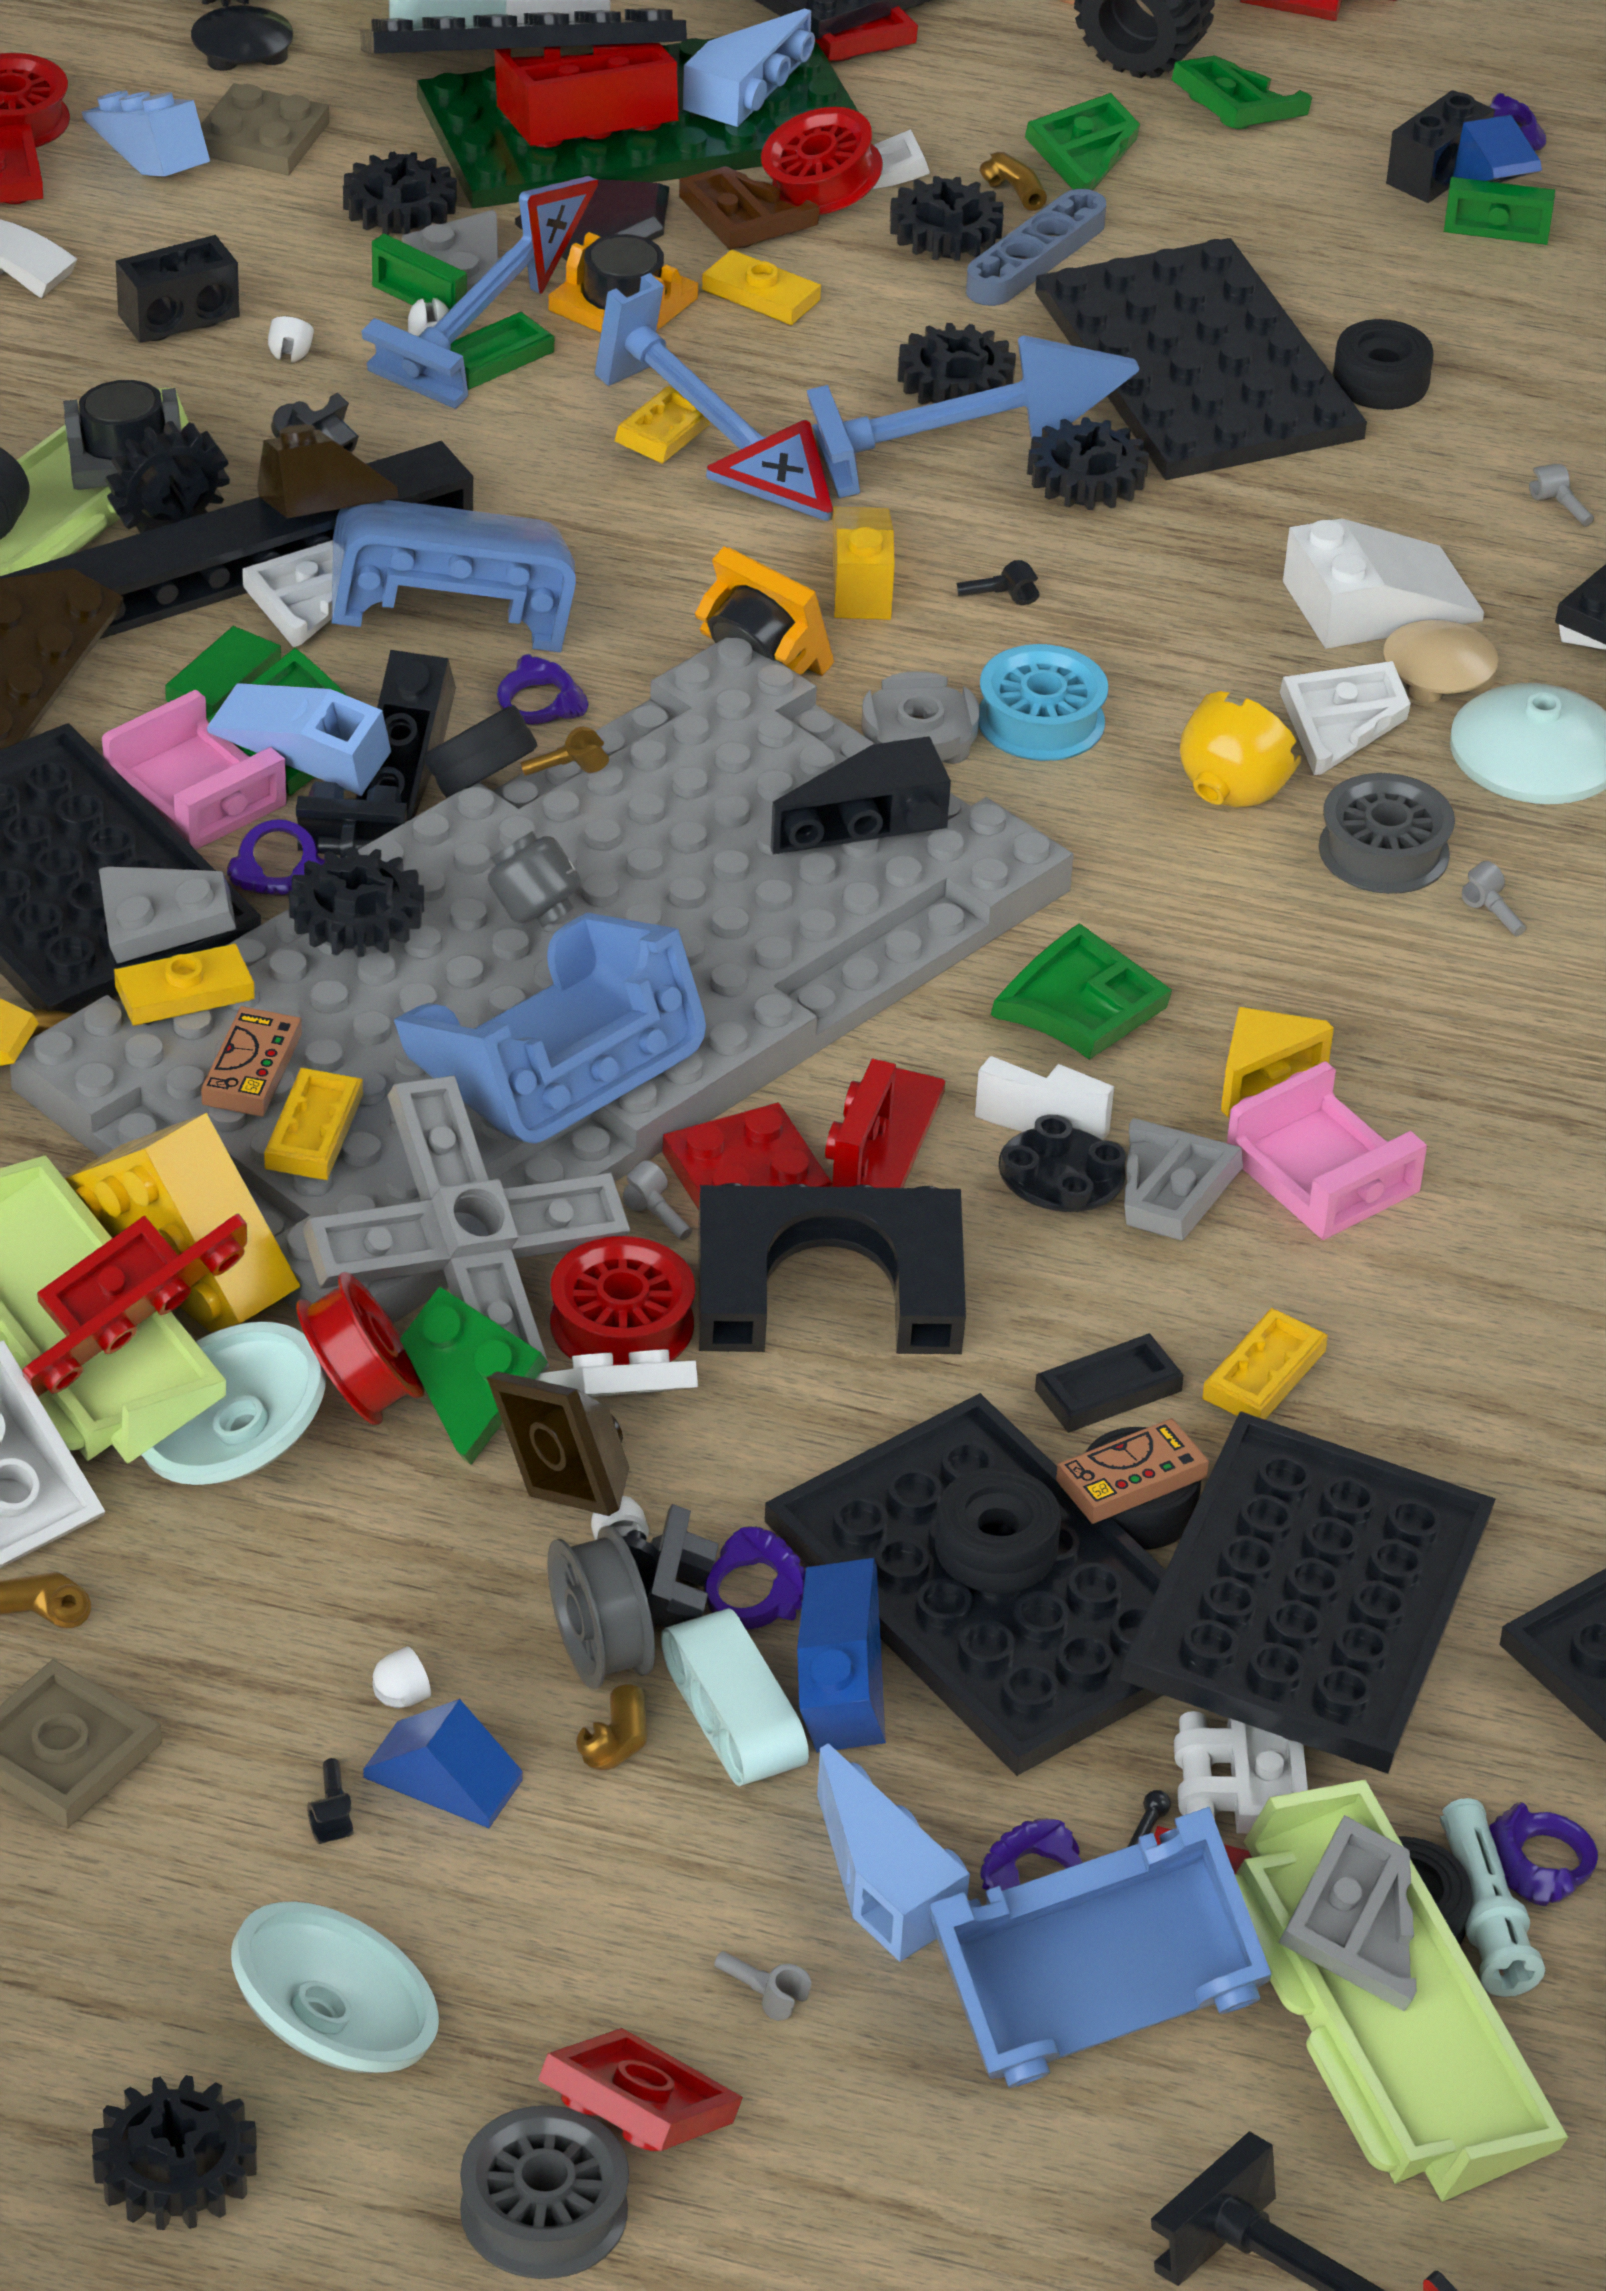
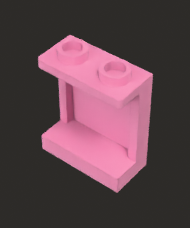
M193 690L106 732L102 737L103 758L195 850L286 805L285 758L272 747L249 757L232 742L208 733L207 726L209 723L206 718V698L198 690Z
M1326 1061L1304 1072L1295 1073L1287 1080L1255 1096H1248L1233 1106L1230 1112L1227 1136L1228 1144L1242 1148V1169L1322 1240L1420 1192L1427 1144L1412 1131L1389 1142L1385 1141L1340 1102L1333 1093L1336 1069Z

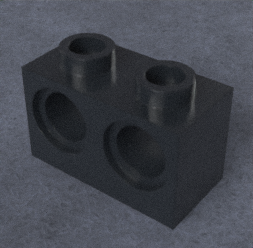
M1451 90L1392 132L1386 184L1421 201L1430 203L1450 187L1463 122L1494 118L1495 109L1476 101L1469 94Z
M216 235L115 260L118 315L139 343L162 340L169 335L199 327H211L218 322L240 317L238 262Z

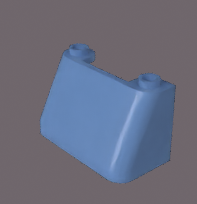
M393 500L341 508L337 515L333 535L332 624L361 627L362 616L371 605L382 602V607L394 608L398 585L510 599L508 607L509 623L520 624L522 620L528 625L532 632V649L561 652L576 585L575 560L558 528L549 522L539 519Z
M587 912L563 925L554 933L549 942L547 961L553 985L474 1029L460 1026L455 1013L446 1006L432 1003L417 1006L394 1019L402 1047L408 1058L431 1077L440 1078L455 1075L463 1102L508 1138L534 1144L545 1141L685 1060L698 1050L704 1039L706 1029L705 1015L678 928Z
M1210 1806L1175 1818L1174 1822L1177 1828L1161 1834L1159 1838L1162 1844L1157 1845L1152 1832L1139 1837L1138 1844L1096 1859L1001 1891L1000 1886L986 1890L987 1905L981 1906L979 1899L967 1900L965 1892L929 1904L934 1932L990 2079L1005 2077L1008 2088L1022 2086L1049 2075L1050 2070L1047 2063L1214 2004H1216L1219 2014H1226L1261 2000L1257 1988L1270 1980L1271 1972Z

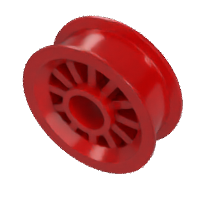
M0 53V126L31 123L35 147L48 144L61 136L70 122L69 110L62 101L68 89V79L65 72L54 62L40 56L25 53Z
M845 107L818 108L791 118L769 136L761 152L763 169L773 179L772 186L780 188V200L796 207L809 200L819 206V215L841 210L863 198L876 185L883 170L881 154L871 144L873 133L870 122L860 112Z
M611 1236L581 1244L568 1252L559 1261L551 1277L550 1290L554 1302L550 1314L552 1337L559 1349L571 1360L572 1356L612 1353L613 1366L630 1365V1352L668 1349L671 1362L686 1349L694 1331V1316L691 1306L695 1298L696 1286L693 1273L680 1255L667 1246L649 1239L633 1236Z
M342 1272L338 1275L339 1287L314 1303L306 1299H300L296 1303V1311L302 1330L314 1354L333 1384L363 1419L377 1426L383 1421L382 1410L407 1394L419 1399L424 1396L425 1390L400 1341L401 1335L386 1312L359 1280L348 1272Z

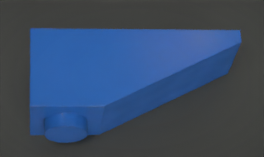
M874 1558L806 1567L797 1646L800 1712L817 1753L827 1743L835 1750L886 1743L877 1565Z

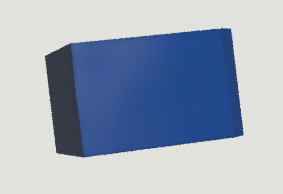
M1512 115L1463 122L1453 177L1503 183L1542 171L1539 157Z
M457 1699L397 1721L363 1768V1778L490 1828L523 1781V1771L462 1700Z

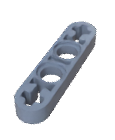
M1089 189L1070 190L972 260L967 269L966 294L968 298L982 305L995 306L1004 304L1034 283L1037 275L1046 274L1104 229L1106 215V199L1104 196ZM1015 257H1022V258H1028V259H1018V258H1015Z

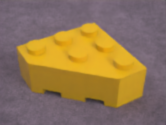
M207 1113L124 1143L64 1178L112 1238L145 1215L177 1255H180L233 1215L240 1214L247 1223V1245L243 1248L245 1253L242 1258L225 1273L213 1276L210 1272L190 1286V1295L179 1305L181 1309L210 1332L241 1324L301 1287Z

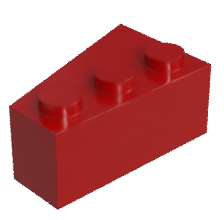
M660 43L593 45V55L561 56L560 46L544 47V56L511 57V48L494 49L497 107L530 146L555 147L560 145L563 140L578 137L603 139L609 137L613 131L631 128L649 131L659 128L661 123L678 121L677 62Z

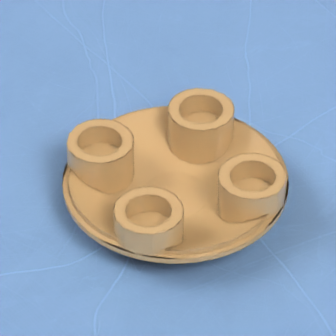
M1422 620L1406 624L1389 635L1383 650L1384 661H1393L1401 681L1409 685V694L1414 699L1422 702L1438 701L1442 698L1443 694H1457L1471 690H1488L1494 684L1495 672L1498 667L1497 651L1488 638L1466 625L1445 620Z

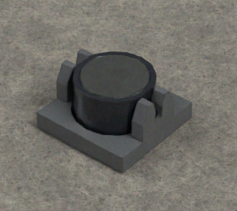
M116 380L102 383L88 390L80 398L79 407L77 399L63 401L73 488L82 490L108 487L105 482L106 476L118 473L111 462L113 456L126 457L130 453L125 444L128 439L134 440L137 443L144 441V428L150 426L157 435L163 433L167 421H173L179 432H181L176 388L162 389V402L159 389L149 383L137 380Z

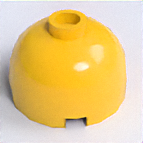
M1218 691L1206 694L1187 721L1180 740L1181 762L1187 776L1193 783L1195 792L1209 803L1233 807H1252L1272 799L1283 788L1301 763V754L1294 758L1291 752L1292 747L1297 742L1292 732L1277 716L1255 701L1246 698L1242 705L1238 706L1232 702L1225 701L1230 694L1229 692Z

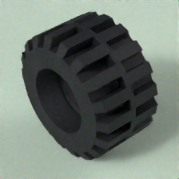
M1074 0V9L1080 12L1075 18L1077 27L1085 31L1086 35L1083 37L1086 45L1088 47L1093 46L1098 51L1095 56L1103 63L1106 60L1111 62L1113 70L1122 73L1126 69L1130 71L1131 76L1141 79L1146 73L1150 78L1160 77L1165 71L1169 73L1173 70L1175 62L1182 61L1205 36L1214 18V15L1210 12L1215 6L1214 0H1140L1150 9L1154 17L1144 11L1136 0Z

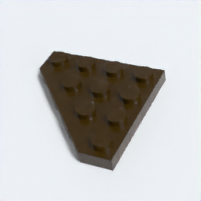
M73 568L0 579V750L24 741L29 737L119 613L123 596Z

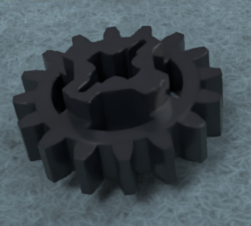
M393 151L389 152L388 159L384 160L375 155L369 156V165L356 162L353 164V173L344 174V185H342L343 210H349V219L351 221L363 220V229L365 230L379 226L382 227V234L402 233L405 235L411 233L413 228L423 230L431 225L432 222L436 224L447 223V214H455L457 179L451 177V169L448 166L437 168L436 158L431 157L422 162L418 160L417 153L415 152L397 154Z
M933 176L931 184H926L917 179L913 181V190L900 187L898 189V197L891 199L890 234L898 235L897 244L900 246L913 244L912 253L915 255L921 254L924 251L932 252V260H938L942 256V258H952L954 261H960L961 253L965 252L976 258L980 255L981 247L989 249L995 244L996 239L1002 238L1003 202L995 201L996 193L994 191L981 193V183L979 182L965 186L962 185L961 177L947 179Z
M946 323L945 330H937L929 325L925 327V336L911 333L908 344L900 345L897 381L904 383L903 392L905 394L918 393L919 404L923 405L930 401L938 403L1014 384L1016 354L1009 352V342L1007 340L994 342V331L989 330L981 333L975 330V325L969 324L964 330H956L953 323Z
M1083 417L1080 425H1073L1067 419L1060 420L1059 430L1050 426H1044L1042 428V437H1032L1031 449L1028 451L1027 474L1032 475L1033 488L1045 487V498L1048 500L1062 496L1065 498L1064 506L1066 507L1079 504L1085 505L1087 510H1093L1095 502H1103L1109 508L1116 507L1117 497L1132 501L1134 499V491L1144 489L1148 471L1149 452L1143 451L1144 441L1142 439H1130L1131 429L1125 427L1114 431L1111 429V421L1109 420L1099 423L1090 421L1088 417Z
M167 421L163 433L157 435L150 426L144 428L145 440L141 443L128 439L125 444L130 453L126 457L113 456L111 462L118 473L108 475L105 478V482L111 490L107 498L116 514L127 529L130 530L136 526L140 533L207 513L206 507L209 503L222 504L224 501L217 488L230 484V478L224 470L229 465L228 460L208 431L200 434L194 423L191 422L179 432L173 421Z
M349 847L347 857L338 858L333 852L327 851L324 852V864L320 865L308 860L304 863V875H293L292 891H289V917L294 919L295 932L297 934L309 933V945L312 947L320 946L325 942L331 943L333 955L338 956L345 948L354 949L357 957H364L366 947L375 946L382 953L389 952V940L394 939L398 942L407 943L410 940V929H420L422 925L424 885H419V874L416 869L404 871L403 859L401 857L385 862L381 859V850L375 849L369 855H361L356 847Z
M185 2075L178 2089H168L160 2076L153 2078L151 2094L143 2096L136 2089L129 2087L124 2090L125 2109L106 2105L103 2109L104 2128L93 2129L92 2132L93 2178L96 2184H104V2198L108 2206L120 2204L126 2200L128 2221L134 2223L146 2212L155 2214L156 2229L165 2230L171 2216L182 2215L183 2221L189 2229L196 2228L199 2211L207 2209L211 2214L221 2218L226 2215L225 2195L238 2199H244L247 2195V2176L256 2175L258 2169L255 2121L245 2120L244 2102L240 2098L223 2104L222 2085L215 2082L203 2093L194 2090L193 2076Z

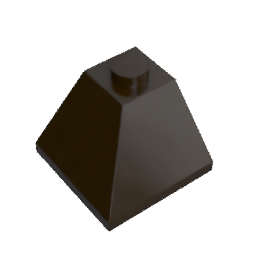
M313 425L285 427L280 430L281 437L263 440L257 482L258 495L286 518L398 498L397 486L320 430L315 431Z
M498 1371L488 1376L489 1386L528 1495L606 1516L617 1512L620 1509L630 1467L621 1444L623 1440L621 1427L610 1413L609 1408L578 1389Z

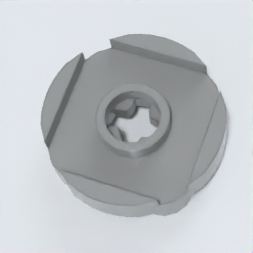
M931 672L898 673L883 679L881 690L871 695V690H869L864 696L861 721L864 736L875 744L930 736L941 761L951 764L960 763L967 759L970 745L977 738L979 704L975 695L965 686H963L962 694L953 688L947 687L948 677ZM916 715L924 716V719H917V718H914L913 716H916Z

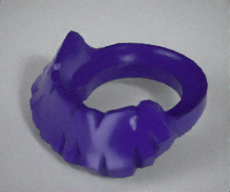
M1498 93L1493 97L1489 107L1495 109L1494 117L1512 115L1516 122H1520L1523 125L1520 129L1533 150H1541L1546 144V135L1529 107L1516 99L1505 96L1504 93Z
M530 654L523 655L518 659L516 670L509 673L501 681L497 690V698L501 710L508 706H513L511 704L513 696L527 686L554 684L561 690L553 703L544 709L532 712L519 710L525 720V724H542L559 717L565 719L579 718L587 712L589 704L583 690L561 666L539 657H532Z
M269 820L258 824L244 836L238 850V856L231 858L228 863L227 876H230L229 879L234 885L241 886L244 890L265 895L282 896L288 895L289 891H292L293 875H304L305 862L309 860L322 865L325 861L319 857L318 848L312 835L302 826L288 820ZM277 831L286 832L297 838L302 845V858L290 876L267 877L263 873V869L257 864L253 852L256 843L264 835Z
M757 1526L740 1528L723 1545L720 1551V1558L714 1563L711 1573L705 1582L704 1592L708 1593L706 1601L711 1613L730 1608L739 1617L745 1629L763 1627L772 1623L777 1618L793 1621L796 1618V1610L802 1608L806 1571L804 1567L799 1565L800 1558L793 1554L794 1551L790 1546H786L784 1539L776 1537V1534L772 1531L763 1530V1528ZM763 1563L770 1566L777 1573L769 1595L757 1605L737 1608L728 1605L719 1596V1587L723 1578L738 1567Z
M1520 1802L1514 1804L1510 1810H1506L1502 1816H1498L1495 1822L1489 1826L1508 1888L1516 1891L1519 1896L1533 1904L1547 1906L1549 1902L1557 1903L1563 1898L1570 1896L1576 1890V1887L1582 1885L1591 1877L1597 1865L1598 1851L1591 1836L1580 1825L1564 1816L1551 1812L1531 1813L1528 1811L1527 1805ZM1535 1836L1555 1837L1573 1848L1578 1856L1579 1866L1571 1871L1567 1868H1560L1558 1870L1538 1867L1527 1859L1521 1848L1528 1839Z
M1048 1818L1035 1819L1033 1822L1024 1821L1021 1825L1012 1828L1011 1832L1004 1833L1000 1841H996L991 1846L990 1853H987L983 1859L985 1863L980 1870L981 1879L984 1880L982 1888L989 1890L1000 1886L1001 1891L1020 1885L1019 1873L1015 1862L1031 1853L1053 1859L1062 1864L1066 1869L1083 1863L1078 1856L1080 1854L1079 1846L1072 1836L1073 1832L1065 1828L1064 1822Z

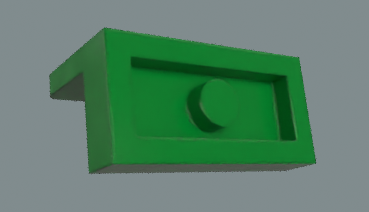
M1451 177L1443 232L1548 245L1555 189Z

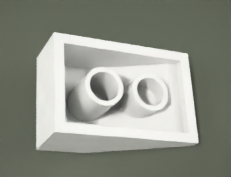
M1343 518L1320 520L1312 524L1289 527L1283 583L1325 649L1388 638L1396 629L1416 621L1445 620L1460 624L1483 621V609L1439 545Z
M4 1340L0 1342V1568L87 1525L105 1514L103 1506L31 1385L23 1377L21 1368Z

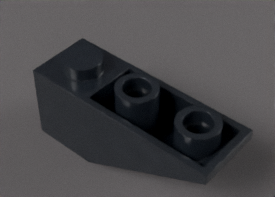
M390 650L377 708L383 712L391 753L362 796L357 795L356 800H367L368 790L372 789L375 785L395 786L400 790L401 803L407 804V821L415 817L431 776L423 756L444 742L456 690L448 658Z
M930 736L870 745L773 801L770 847L772 854L947 828L951 780Z

